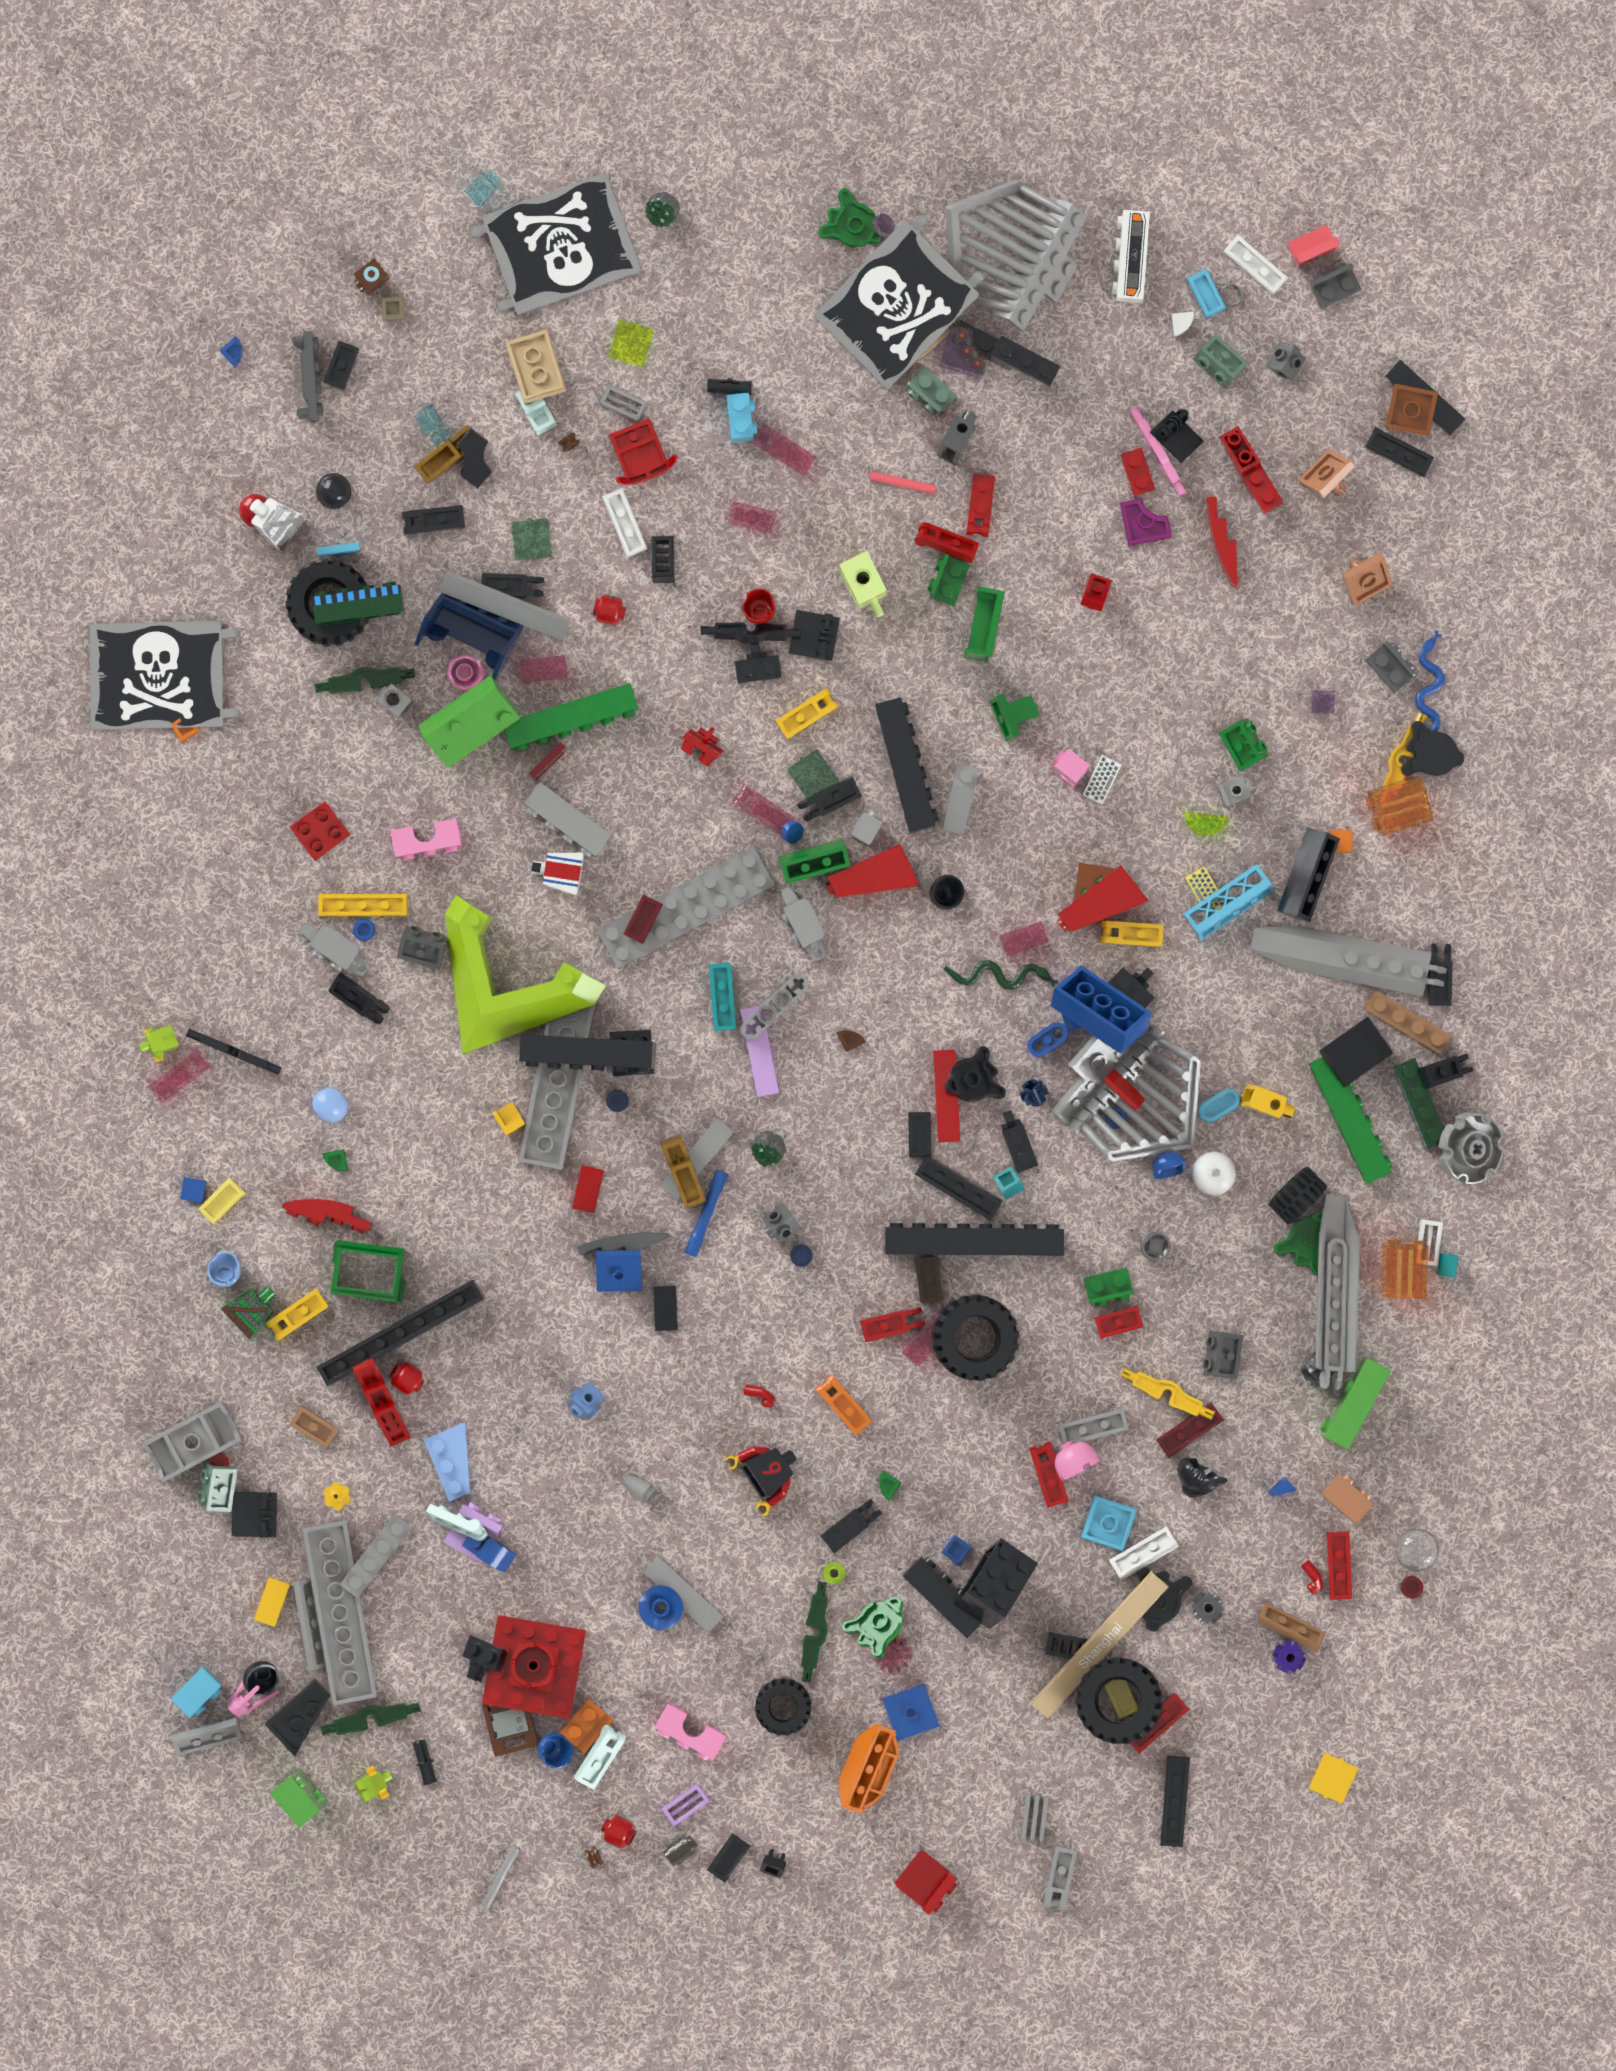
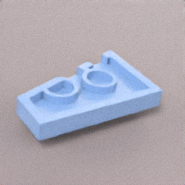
M465 1422L424 1439L449 1501L470 1493Z

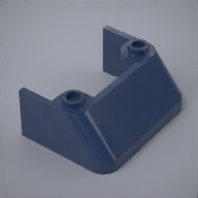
M441 593L425 615L414 645L419 646L425 636L433 641L444 640L447 635L486 653L485 662L491 669H494L492 677L496 681L517 644L523 630V625Z

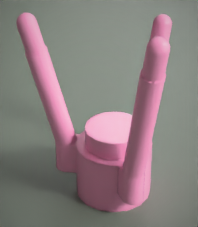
M242 1681L236 1692L230 1697L231 1702L227 1707L238 1718L243 1714L247 1716L252 1710L279 1694V1691L275 1690L249 1706L251 1704L249 1699L259 1690V1686H255L246 1696L240 1695L244 1689Z

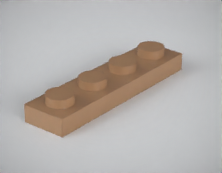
M1376 990L1364 1007L1365 1011L1441 1055L1452 1037Z

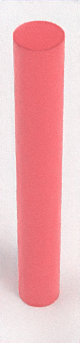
M873 471L870 476L872 481L935 494L936 485Z

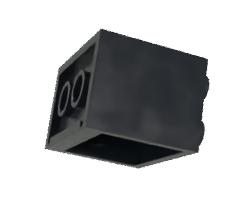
M1001 1538L985 1551L953 1605L991 1629L1005 1619L1038 1563Z

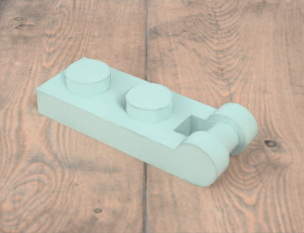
M430 1504L426 1510L434 1522L477 1541H483L487 1537V1531L477 1519L469 1521L464 1515L460 1513L454 1515L449 1509L441 1505L438 1508Z
M609 1725L603 1726L599 1738L574 1775L576 1781L594 1790L625 1742L626 1735L620 1731L615 1732ZM611 1739V1740H612V1743H611V1745L609 1746V1745H607V1743H608V1741Z

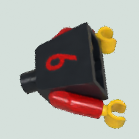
M753 1446L738 1453L737 1457H727L725 1461L731 1458L735 1460V1465L729 1469H735L739 1466L762 1501L757 1504L756 1509L762 1505L766 1507L767 1510L762 1516L768 1514L770 1506L774 1507L786 1496L791 1484L790 1477L793 1475L789 1465L796 1461V1456L791 1450H787L781 1455L777 1448L770 1450L767 1446Z

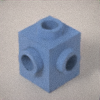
M589 1381L582 1389L577 1387L569 1395L572 1400L566 1406L569 1407L572 1415L583 1421L588 1415L592 1418L599 1411L600 1407L598 1404L606 1396Z

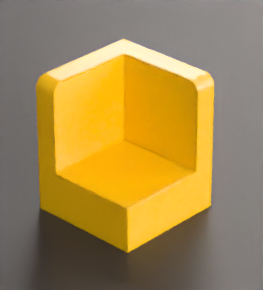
M512 1102L492 1113L506 1136L526 1125Z

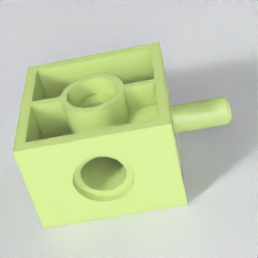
M865 551L839 564V572L858 609L860 610L870 605L877 618L883 616L884 612L878 600L887 596V589L868 552ZM866 577L869 581L866 584H860L857 579Z

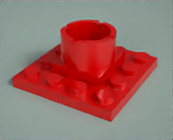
M498 1615L493 1644L507 1650V1654L500 1672L488 1669L482 1704L571 1719L586 1630ZM532 1662H536L538 1667L535 1670H531L529 1665Z

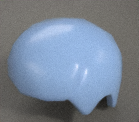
M325 1088L318 1091L314 1096L312 1108L322 1121L336 1123L347 1114L348 1102L337 1089Z
M218 1252L215 1258L209 1261L207 1274L214 1285L230 1287L240 1278L241 1265L234 1254Z

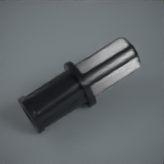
M426 1740L415 1741L413 1745L418 1761L416 1766H419L423 1785L437 1782L432 1765L434 1760L430 1758Z

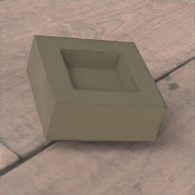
M403 296L381 298L383 321L405 320Z

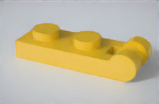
M828 688L775 721L787 740L840 707L830 697L831 692ZM821 700L826 705L823 709H820L817 704Z
M1101 921L1103 934L1100 936V943L1162 947L1164 928L1162 924ZM1112 929H1118V937H1111Z
M316 1288L265 1324L268 1329L271 1328L275 1333L274 1337L279 1342L323 1312L329 1305ZM282 1320H284L288 1326L284 1330L279 1325V1322Z

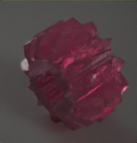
M898 1636L887 1645L884 1657L875 1659L876 1663L884 1661L880 1666L881 1670L889 1665L888 1673L893 1672V1666H896L897 1672L900 1673L901 1668L899 1664L906 1668L909 1666L904 1661V1658L912 1659V1655L904 1654V1652L911 1650V1646L902 1648L906 1640L902 1639L898 1644ZM892 1648L897 1649L896 1653H900L899 1657H895L894 1660H890V1656H887V1652H891Z

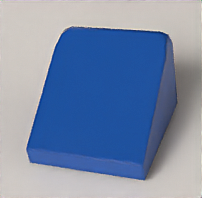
M1282 1478L1268 1492L1271 1496L1294 1492L1297 1489L1286 1478Z

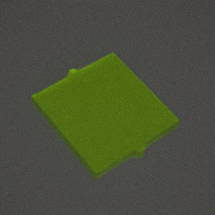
M619 320L608 357L621 360L624 364L631 363L643 367L654 329L640 326L637 322L633 324Z

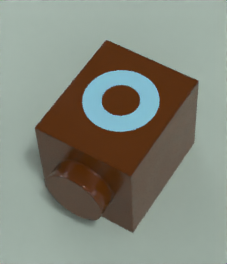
M375 258L354 273L356 278L354 284L361 293L366 291L368 295L389 280L388 275Z

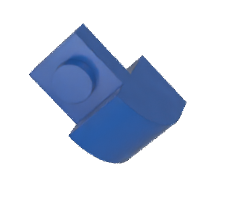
M488 1535L483 1541L467 1537L462 1544L464 1548L476 1555L477 1558L504 1573L517 1555V1553Z

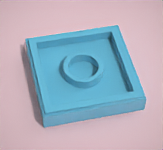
M1094 1495L1081 1538L1123 1552L1137 1509Z

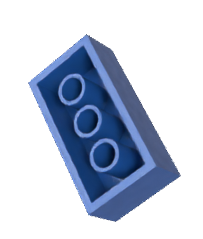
M1082 965L1054 988L1050 1005L1120 1054L1148 1030L1152 1012Z

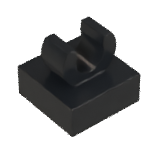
M771 1849L768 1855H765L759 1871L781 1878L787 1863L784 1861L785 1853H782L780 1859L773 1857L774 1849Z

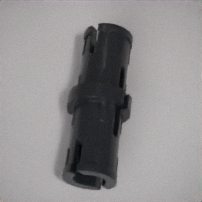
M708 378L707 393H727V395L749 393L751 395L752 381L732 380V378L727 380Z

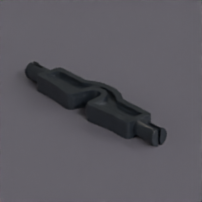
M717 622L715 626H701L700 631L701 635H714L715 639L737 640L742 643L786 641L787 637H801V629H787V625L768 623L757 624L755 630L747 631L744 622Z
M190 1028L187 1031L186 1037L279 1075L282 1069L278 1065Z

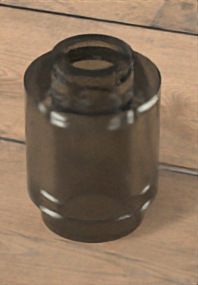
M683 1834L666 1846L667 1849L663 1853L672 1866H675L677 1863L680 1865L697 1852L695 1847L698 1845L691 1835L687 1837Z

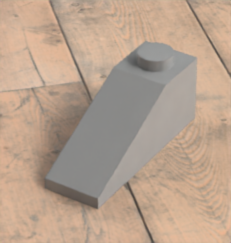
M958 763L942 831L964 835L980 768Z

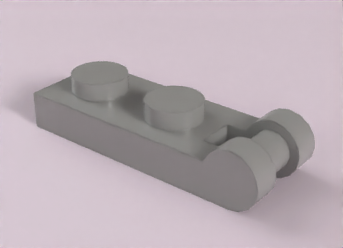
M1055 1845L1043 1901L1044 1908L1055 1907L1058 1908V1911L1065 1912L1077 1856L1076 1849ZM1053 1892L1061 1893L1060 1899L1052 1898Z

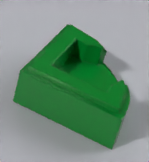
M345 1149L322 1153L325 1162L338 1171H349Z
M884 1470L880 1475V1489L883 1496L890 1501L902 1482Z

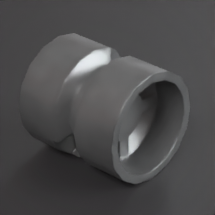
M1151 1232L1141 1240L1140 1249L1144 1257L1157 1261L1166 1258L1170 1252L1171 1243L1164 1233Z

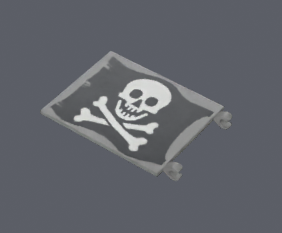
M607 173L483 215L481 217L484 224L470 229L473 239L488 234L511 299L502 300L497 303L500 313L515 308L518 316L642 272Z
M920 215L912 225L905 219L814 314L887 390L907 372L977 299L980 293L975 287L985 278L980 271H977L967 281L918 232L929 221L924 215Z
M222 621L89 624L91 730L173 728L171 724L178 719H181V722L176 724L177 728L224 727V718H239L240 713L238 709H223L222 639H237L238 631L236 629H222Z

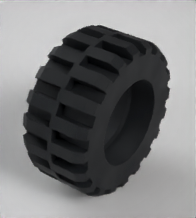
M322 559V562L316 563L314 561L309 563L310 566L305 569L303 567L298 571L299 574L290 581L292 583L290 588H287V601L285 602L290 621L305 639L307 638L314 644L330 647V645H343V642L346 641L351 642L358 633L361 634L364 631L363 627L365 624H368L370 619L317 626L309 610V597L312 591L323 583H336L344 589L352 588V591L361 590V587L366 586L367 583L352 566L346 565L339 560L329 561V559Z
M976 1294L960 1296L959 1299L950 1301L946 1308L941 1309L939 1312L940 1316L938 1319L935 1318L933 1324L935 1327L931 1334L934 1343L932 1347L933 1351L937 1354L938 1361L949 1372L970 1381H985L987 1378L992 1379L996 1377L999 1372H1004L1008 1368L1009 1362H1013L1015 1359L1014 1353L1019 1348L1017 1339L1020 1338L1019 1331L1016 1328L1017 1322L1011 1316V1312L997 1300ZM982 1317L988 1320L994 1327L996 1333L994 1347L982 1358H968L961 1354L956 1346V1330L967 1318Z
M1121 1657L1105 1659L1090 1667V1670L1081 1678L1082 1681L1077 1687V1698H1075L1078 1708L1077 1713L1084 1727L1096 1738L1112 1744H1129L1144 1738L1146 1734L1153 1730L1154 1725L1158 1723L1160 1712L1163 1709L1162 1690H1160L1159 1682L1152 1672L1142 1664ZM1113 1680H1126L1132 1683L1140 1695L1138 1712L1133 1718L1125 1722H1113L1107 1719L1099 1708V1694L1102 1688Z

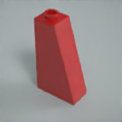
M901 844L828 876L829 882L826 883L830 895L835 894L837 899L919 886Z
M1120 865L1057 914L1059 918L1057 923L1064 932L1068 929L1071 933L1143 905L1148 899Z

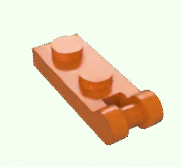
M830 1374L827 1377L828 1380L822 1385L819 1384L815 1387V1390L856 1436L872 1420L837 1379ZM834 1387L838 1392L831 1397L827 1392Z

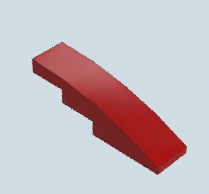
M1207 497L1208 523L1213 545L1231 587H1237L1236 540H1227L1226 518L1217 519V497Z
M955 1050L933 1051L938 1143L960 1142L958 1097L948 1094L945 1090V1082L948 1080L950 1070L956 1064Z
M371 1358L353 1366V1371L390 1447L411 1438L374 1359Z

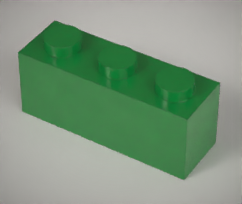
M842 839L778 856L786 884L851 866L846 845Z

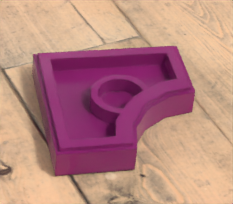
M1142 498L1120 502L1128 547L1172 538L1168 516H1159L1151 513L1145 507Z

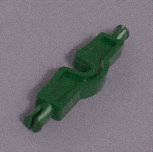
M369 667L359 668L349 675L328 678V682L315 684V688H317L315 690L316 693L330 691L331 694L359 692L362 689V677H368L370 687L377 689L385 685L401 683V679L415 678L414 668L401 671L399 667L383 670Z
M818 1581L816 1595L812 1596L811 1607L806 1621V1625L817 1628L819 1633L816 1636L805 1635L803 1638L801 1666L804 1667L802 1681L805 1682L807 1673V1682H811L812 1671L817 1667L820 1647L825 1642L828 1628L825 1620L828 1597L825 1596L827 1582H823L821 1590L822 1581Z
M417 1702L405 1706V1703L387 1707L367 1706L360 1709L355 1715L335 1719L334 1724L321 1726L322 1735L335 1732L337 1735L365 1731L368 1729V1715H373L377 1726L382 1727L392 1722L406 1719L408 1717L407 1714L421 1712L420 1705Z

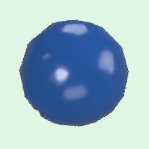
M1175 1152L1162 1153L1152 1163L1155 1179L1182 1174L1184 1169H1186L1183 1156Z
M548 1733L537 1746L538 1757L551 1768H563L569 1764L573 1757V1744L560 1733Z

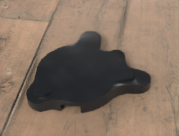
M1414 721L1411 724L1413 738L1406 744L1405 749L1407 752L1412 753L1413 757L1401 766V773L1403 775L1409 776L1416 772H1423L1427 775L1439 776L1463 764L1464 755L1458 750L1455 741L1449 735L1431 731L1421 721Z
M979 1047L971 1058H965L952 1067L948 1080L945 1082V1090L948 1094L955 1095L962 1101L970 1103L980 1101L985 1097L995 1099L1005 1097V1088L993 1081V1077L998 1074V1070L989 1062L990 1052L987 1047Z
M1147 1567L1137 1571L1140 1582L1151 1572ZM1167 1571L1155 1574L1168 1585V1588L1142 1616L1148 1630L1152 1632L1158 1631L1163 1624L1176 1617L1181 1607L1182 1595L1192 1585V1580L1189 1577L1183 1576L1175 1582H1170Z

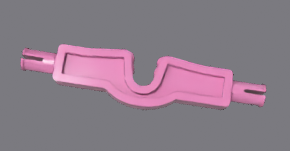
M1138 407L1133 408L1130 412L1150 449L1154 451L1157 461L1170 484L1174 487L1179 497L1183 496L1187 491L1183 487L1163 447L1149 433L1152 429Z

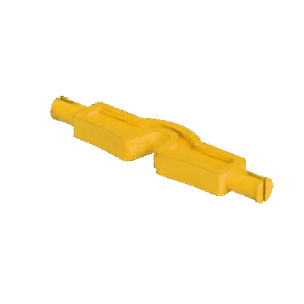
M1418 713L1415 721H1419L1421 718V722L1424 723L1427 716H1422V713ZM1411 724L1401 744L1392 751L1389 758V772L1381 788L1384 792L1378 802L1379 805L1383 804L1384 807H1387L1391 796L1396 795L1405 777L1401 773V766L1403 764L1399 762V757L1404 756L1410 759L1413 757L1412 753L1407 752L1405 749L1406 744L1413 738Z
M1125 1367L1120 1375L1132 1381L1134 1387L1146 1392L1157 1400L1161 1398L1165 1390H1170L1172 1392L1169 1401L1171 1407L1186 1411L1194 1416L1200 1414L1210 1420L1213 1417L1211 1415L1215 1413V1411L1204 1407L1202 1401L1185 1394L1181 1387L1172 1381L1156 1380L1140 1371L1136 1374Z

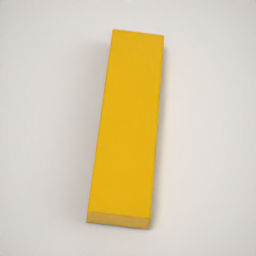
M318 894L319 917L407 916L408 894Z

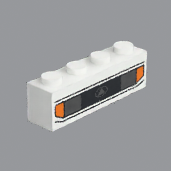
M1123 210L1122 216H1118L1117 229L1121 230V237L1116 238L1115 251H1119V260L1114 261V273H1118L1117 282H1113L1112 295H1116V301L1143 302L1150 212Z

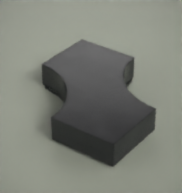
M470 427L457 443V446L465 456V464L460 475L478 489L492 473L484 461V450L489 442L484 436Z

